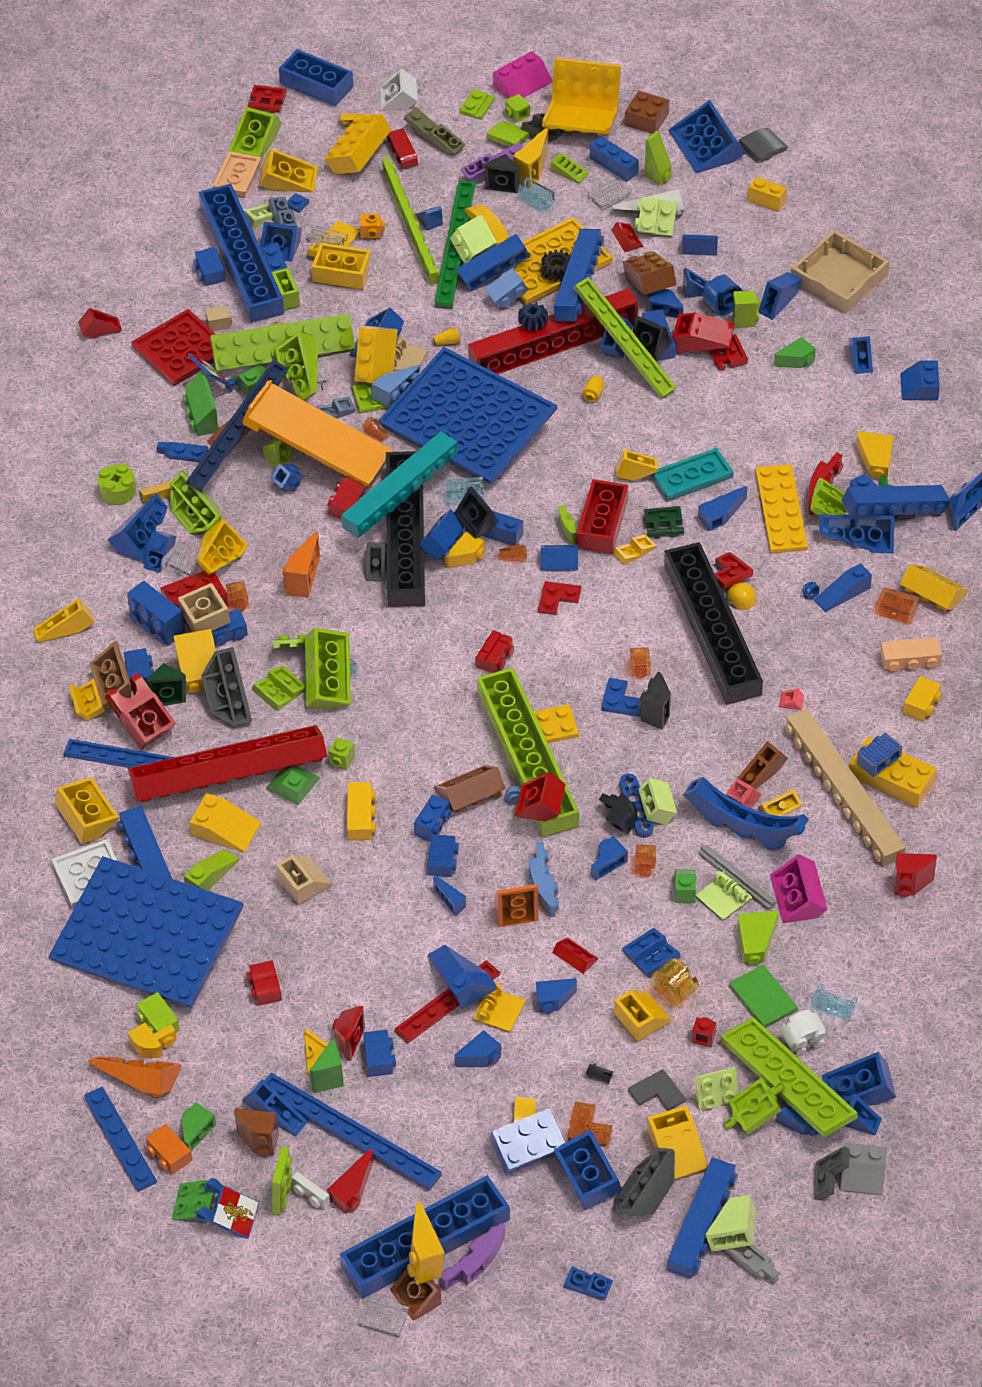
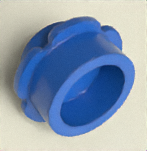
M812 581L805 584L802 589L804 598L808 597L810 599L817 597L820 591L819 586Z

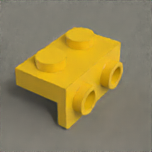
M94 678L79 688L74 684L69 685L70 697L74 702V711L78 717L88 721L106 711V708L101 704Z

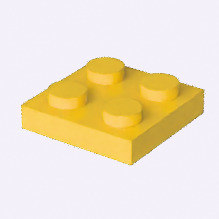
M570 704L533 711L547 743L579 737V731Z

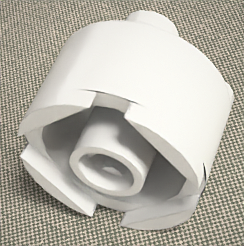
M810 1010L796 1013L789 1018L790 1022L787 1025L783 1023L780 1026V1032L795 1056L806 1053V1049L813 1046L814 1049L822 1047L825 1044L824 1039L828 1035L816 1010L813 1013Z

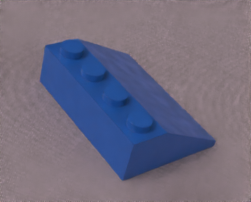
M710 100L668 129L696 173L733 163L746 153Z

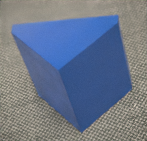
M683 234L682 254L717 256L718 236Z

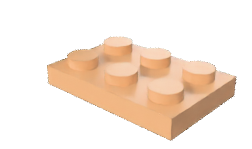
M229 151L213 184V188L231 183L236 195L246 197L262 163L261 157Z

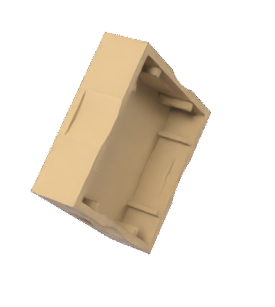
M833 230L819 242L813 251L806 254L791 268V274L802 279L801 288L847 313L889 275L890 261L869 249L861 247L850 238Z

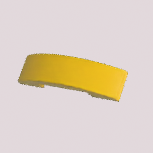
M479 204L465 209L471 220L479 215L483 216L497 241L496 245L509 237L500 220L485 206Z

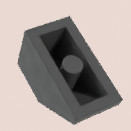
M387 542L367 543L366 581H385Z

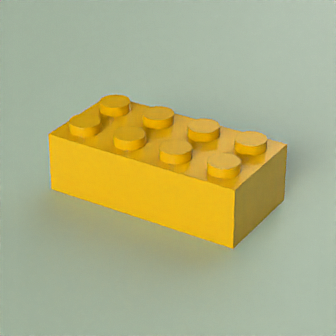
M383 114L358 115L353 119L351 125L345 129L344 134L337 140V143L324 158L332 173L345 174L361 171L391 131Z
M868 736L861 747H867V745L872 743L873 738ZM858 751L849 763V768L858 781L917 808L936 781L937 767L902 752L900 758L874 777L857 764Z

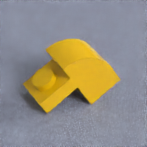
M143 1023L127 1032L129 1043L140 1056L145 1058H159L163 1056L162 1048H169L177 1041L176 1031L172 1025L153 1034L147 1024Z

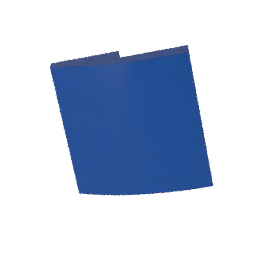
M655 928L647 931L622 948L623 952L648 978L653 977L681 958L680 952L668 944L666 936Z

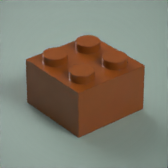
M638 90L625 110V125L653 134L659 130L669 114V99Z

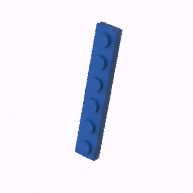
M103 1086L85 1094L84 1099L137 1191L139 1192L156 1184L155 1176Z

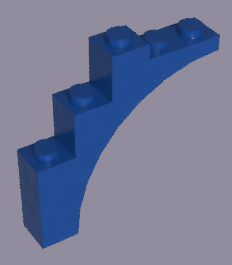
M704 777L693 780L683 794L712 825L727 824L741 838L755 836L768 850L781 849L786 844V839L802 834L809 820L804 814L777 816L753 810L726 796Z

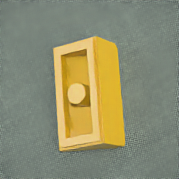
M172 481L139 490L144 503L155 493L161 499L170 497V483Z
M793 788L759 805L758 808L766 814L784 816L803 806Z

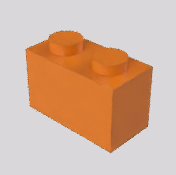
M164 1124L146 1137V1150L151 1157H157L158 1163L164 1171L168 1170L173 1175L193 1161L191 1150L167 1124Z

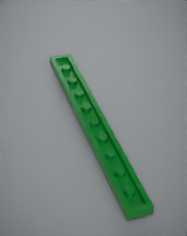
M458 181L435 307L453 308L459 278L456 269L461 267L462 259L450 238L458 227L467 223L470 219L465 209L472 207L476 181Z

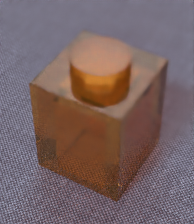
M649 647L630 648L631 677L644 678L650 676Z

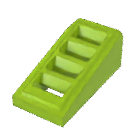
M559 153L551 162V171L579 184L589 174L587 170L562 153Z

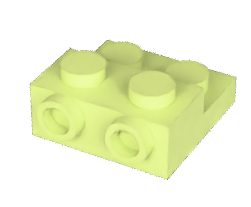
M642 197V200L638 201L637 211H640V215L635 220V228H638V233L673 237L677 202Z

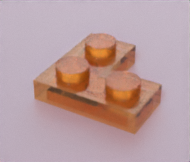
M575 1101L568 1132V1141L591 1130L599 1145L609 1148L613 1125L594 1123L596 1105Z

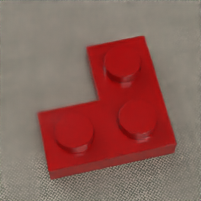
M731 552L715 558V564L722 570L714 574L720 587L723 589L753 576V569Z
M545 581L538 613L557 615L560 601L579 603L582 586Z

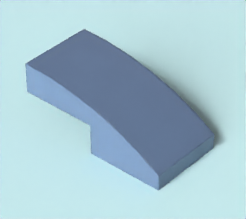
M350 397L335 398L332 404L315 406L336 419L356 411Z

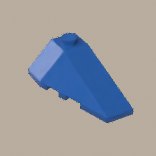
M820 515L819 534L874 553H894V515Z
M443 945L428 954L462 1009L498 989L486 971L447 945Z

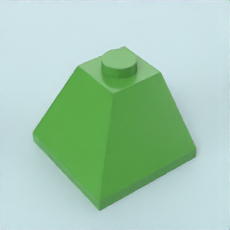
M263 363L257 364L231 376V378L239 384L238 387L247 397L267 368Z
M291 765L279 771L266 789L299 805L320 777L303 768Z

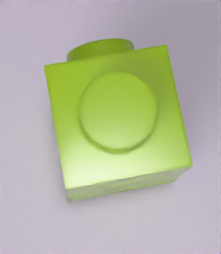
M517 94L505 100L504 112L507 117H511L517 123L530 117V104L520 94Z
M336 737L328 751L329 764L347 770L355 757L354 743Z

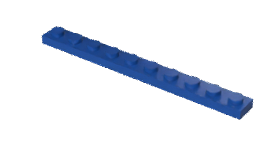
M272 1072L264 1080L304 1118L364 1153L369 1149L373 1150L374 1159L430 1191L442 1176L440 1170Z

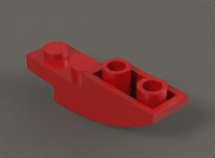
M838 452L833 455L828 463L820 461L812 475L808 495V511L810 515L814 514L811 511V502L818 479L822 478L832 484L836 472L840 473L843 468V455Z

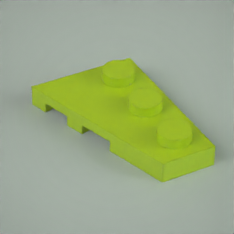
M307 634L297 635V638L289 639V635H279L278 639L273 640V648L305 646V635Z

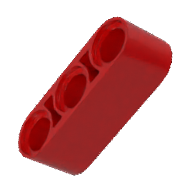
M401 128L390 131L386 136L387 141L390 142V147L393 153L396 154L398 163L402 166L401 169L418 165L417 154L405 130Z

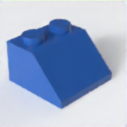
M264 221L260 248L278 242L284 260L292 262L300 244L302 228Z
M920 360L901 372L902 400H938L940 389L938 361Z

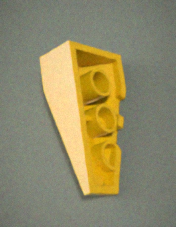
M223 518L210 530L206 531L202 538L196 561L208 574H211L240 557L248 544Z

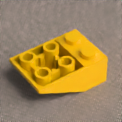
M547 128L538 133L534 139L526 143L513 156L514 163L519 167V183L528 188L537 183L542 176L548 155Z
M687 1105L647 1117V1132L654 1148H668L675 1151L674 1180L706 1171L708 1167Z

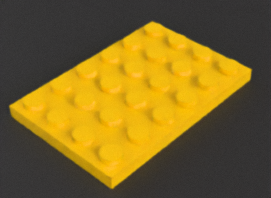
M574 217L522 242L530 258L516 265L513 269L529 289L519 297L526 305L560 289L562 282L557 279V282H554V279L549 281L548 278L542 275L541 261L544 254H548V251L554 253V250H557V252L563 250V253L568 252V255L572 254L579 230L585 229ZM602 246L601 255L598 256V265H595V271L613 262V257ZM553 265V267H561V266H562V265Z

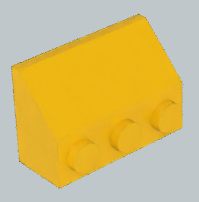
M320 243L311 267L313 282L364 289L368 278L371 250Z
M372 326L359 327L354 381L374 383L380 376L394 372L398 329Z
M909 564L900 583L905 587V591L911 594L916 592L921 595L920 598L929 603L933 601L937 604L936 607L943 611H947V609L953 610L969 591V589L920 564Z
M92 777L57 787L55 805L81 844L99 839L119 820V816Z

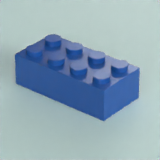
M296 49L279 67L281 84L333 106H336L354 87L352 71L299 49Z

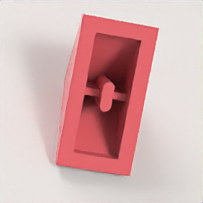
M738 778L726 793L740 804L751 809L762 795L755 788Z

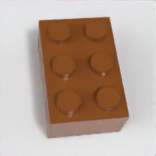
M653 251L646 252L643 256H632L628 260L622 261L626 281L644 295L677 285L673 265Z

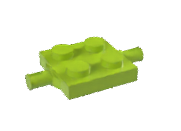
M761 1077L729 1100L733 1116L723 1122L725 1127L729 1130L739 1123L749 1135L781 1112L782 1109L777 1102L776 1095L786 1089L784 1084L780 1081L770 1088Z

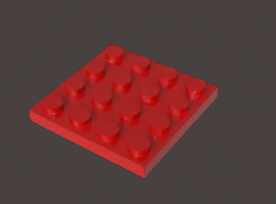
M187 309L133 340L131 343L132 347L175 386L202 370L188 357L190 354L208 364L214 363L210 335L216 334L193 312Z

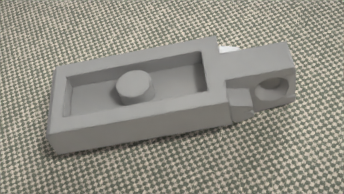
M754 1245L725 1249L729 1256L760 1279L765 1278L773 1285L779 1280V1272L774 1269L775 1265L771 1262L772 1259Z

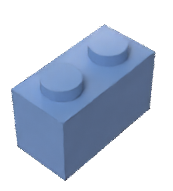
M513 268L485 288L500 310L508 307L514 300L529 290Z

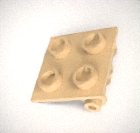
M404 336L398 337L394 370L398 371L416 365L421 366L428 350L407 345Z

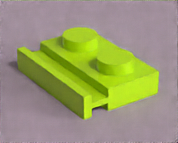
M473 89L460 108L459 113L482 120L494 102L495 95L490 96L489 93Z

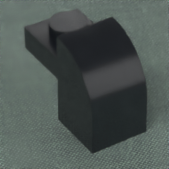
M602 793L599 801L611 809L606 820L613 827L629 834L637 820L638 812L636 806L623 793H620L619 797L614 794L608 796Z

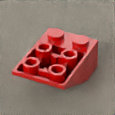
M696 312L679 314L673 333V340L678 353L729 348L735 324Z

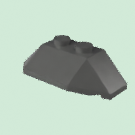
M234 647L215 651L201 675L210 713L232 726L252 722Z
M656 1148L652 1155L646 1157L635 1167L623 1185V1191L619 1192L614 1199L617 1214L637 1216L655 1213L674 1183L675 1151L673 1149Z

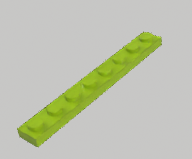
M587 277L576 284L573 289L658 396L662 399L673 392L677 387L591 279Z

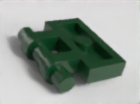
M681 506L644 509L646 528L653 527V529L647 530L648 537L661 538V536L667 535L677 537L679 534H684V527H676V525H683ZM661 526H670V528L660 529Z

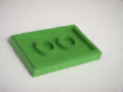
M764 964L730 982L729 986L755 1019L765 1028L798 1011L797 1005Z

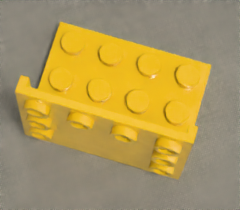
M555 57L552 101L543 118L542 127H547L550 130L563 129L567 132L574 130L584 134L592 132L601 136L609 134L619 109L622 65Z

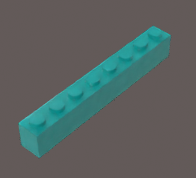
M442 431L439 432L341 515L342 528L357 538L367 533L372 526L379 523L385 515L392 512L398 504L405 501L411 493L417 491L424 482L430 480L438 470L443 469L450 460L457 456V441Z

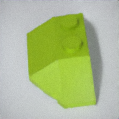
M181 471L170 483L171 512L190 534L208 531L222 518V510L205 490L201 493L187 485L186 482L189 476L184 471Z

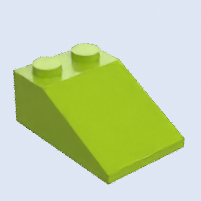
M245 107L229 151L262 158L275 140L282 122L275 114Z

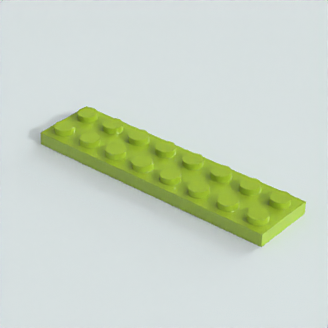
M350 313L210 335L215 370L268 363L273 360L277 361L275 349L298 332L314 336L318 354L355 349Z
M754 1017L721 1035V1042L757 1076L762 1077L770 1088L781 1081L786 1089L782 1090L778 1095L824 1138L857 1119V1112Z

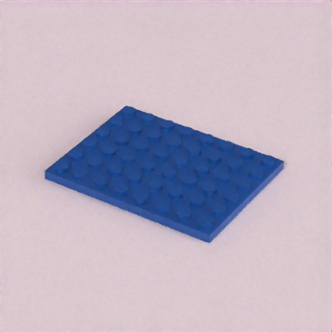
M443 347L378 422L380 426L421 448L442 431L457 441L458 445L457 456L449 462L492 485L558 408L551 401Z
M102 856L48 957L50 960L150 995L158 992L165 1000L192 1008L244 905L241 901Z

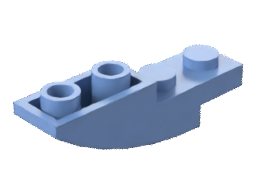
M536 842V858L529 859L531 885H538L539 903L550 917H555V910H559V899L554 897V894H558V882H554L553 874H549V866H545V862H548V850H544V842Z

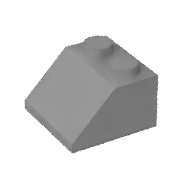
M845 1143L844 1146L850 1149L849 1168L842 1171L840 1191L883 1196L887 1147Z

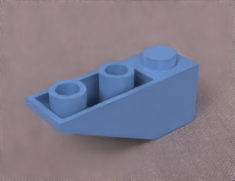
M416 365L380 376L372 383L371 398L389 407L419 375L420 366Z

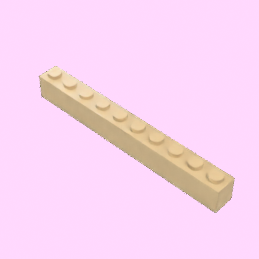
M806 708L787 716L785 725L787 735L794 738L798 750L802 749L805 760L813 765L816 776L823 779L826 790L833 793L834 801L837 805L842 806L845 817L852 820L855 831L861 833L866 847H871L876 861H880L884 867L896 861V853H905V845L809 710Z

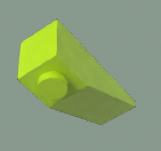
M656 131L645 139V176L661 185L671 179L672 165L661 135Z
M224 849L196 863L184 875V881L186 884L209 891L239 861V858Z

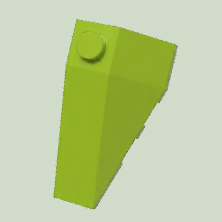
M298 332L278 346L275 352L278 363L289 368L285 376L291 380L295 392L301 400L306 401L317 393L318 350L314 336Z

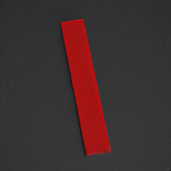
M487 960L478 966L486 971L492 980L500 976V972ZM448 988L394 1028L395 1032L409 1044L460 1006V1004Z

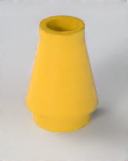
M452 327L438 335H434L436 346L453 345L461 342L457 328L453 329Z

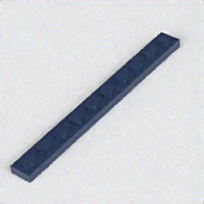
M275 360L270 363L186 482L187 485L201 493L204 491L248 429L242 421L250 404L267 381L272 380L271 384L278 386L288 373L289 368Z

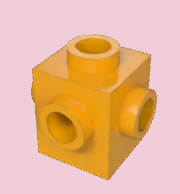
M360 214V237L381 238V231H385V221H381V214Z

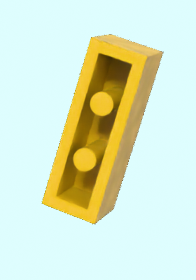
M348 782V840H372V833H376V822L372 821V817H376V806L372 805V801H376V791L372 790L371 782Z

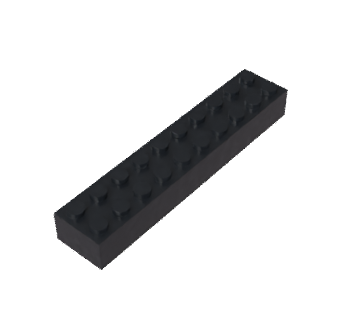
M417 451L386 452V477ZM422 484L417 491L411 493L405 501L398 504L392 512L386 515L388 607L425 606V550L419 545L424 539V489Z
M697 542L664 550V566L725 703L730 704L761 696L763 679L701 543Z

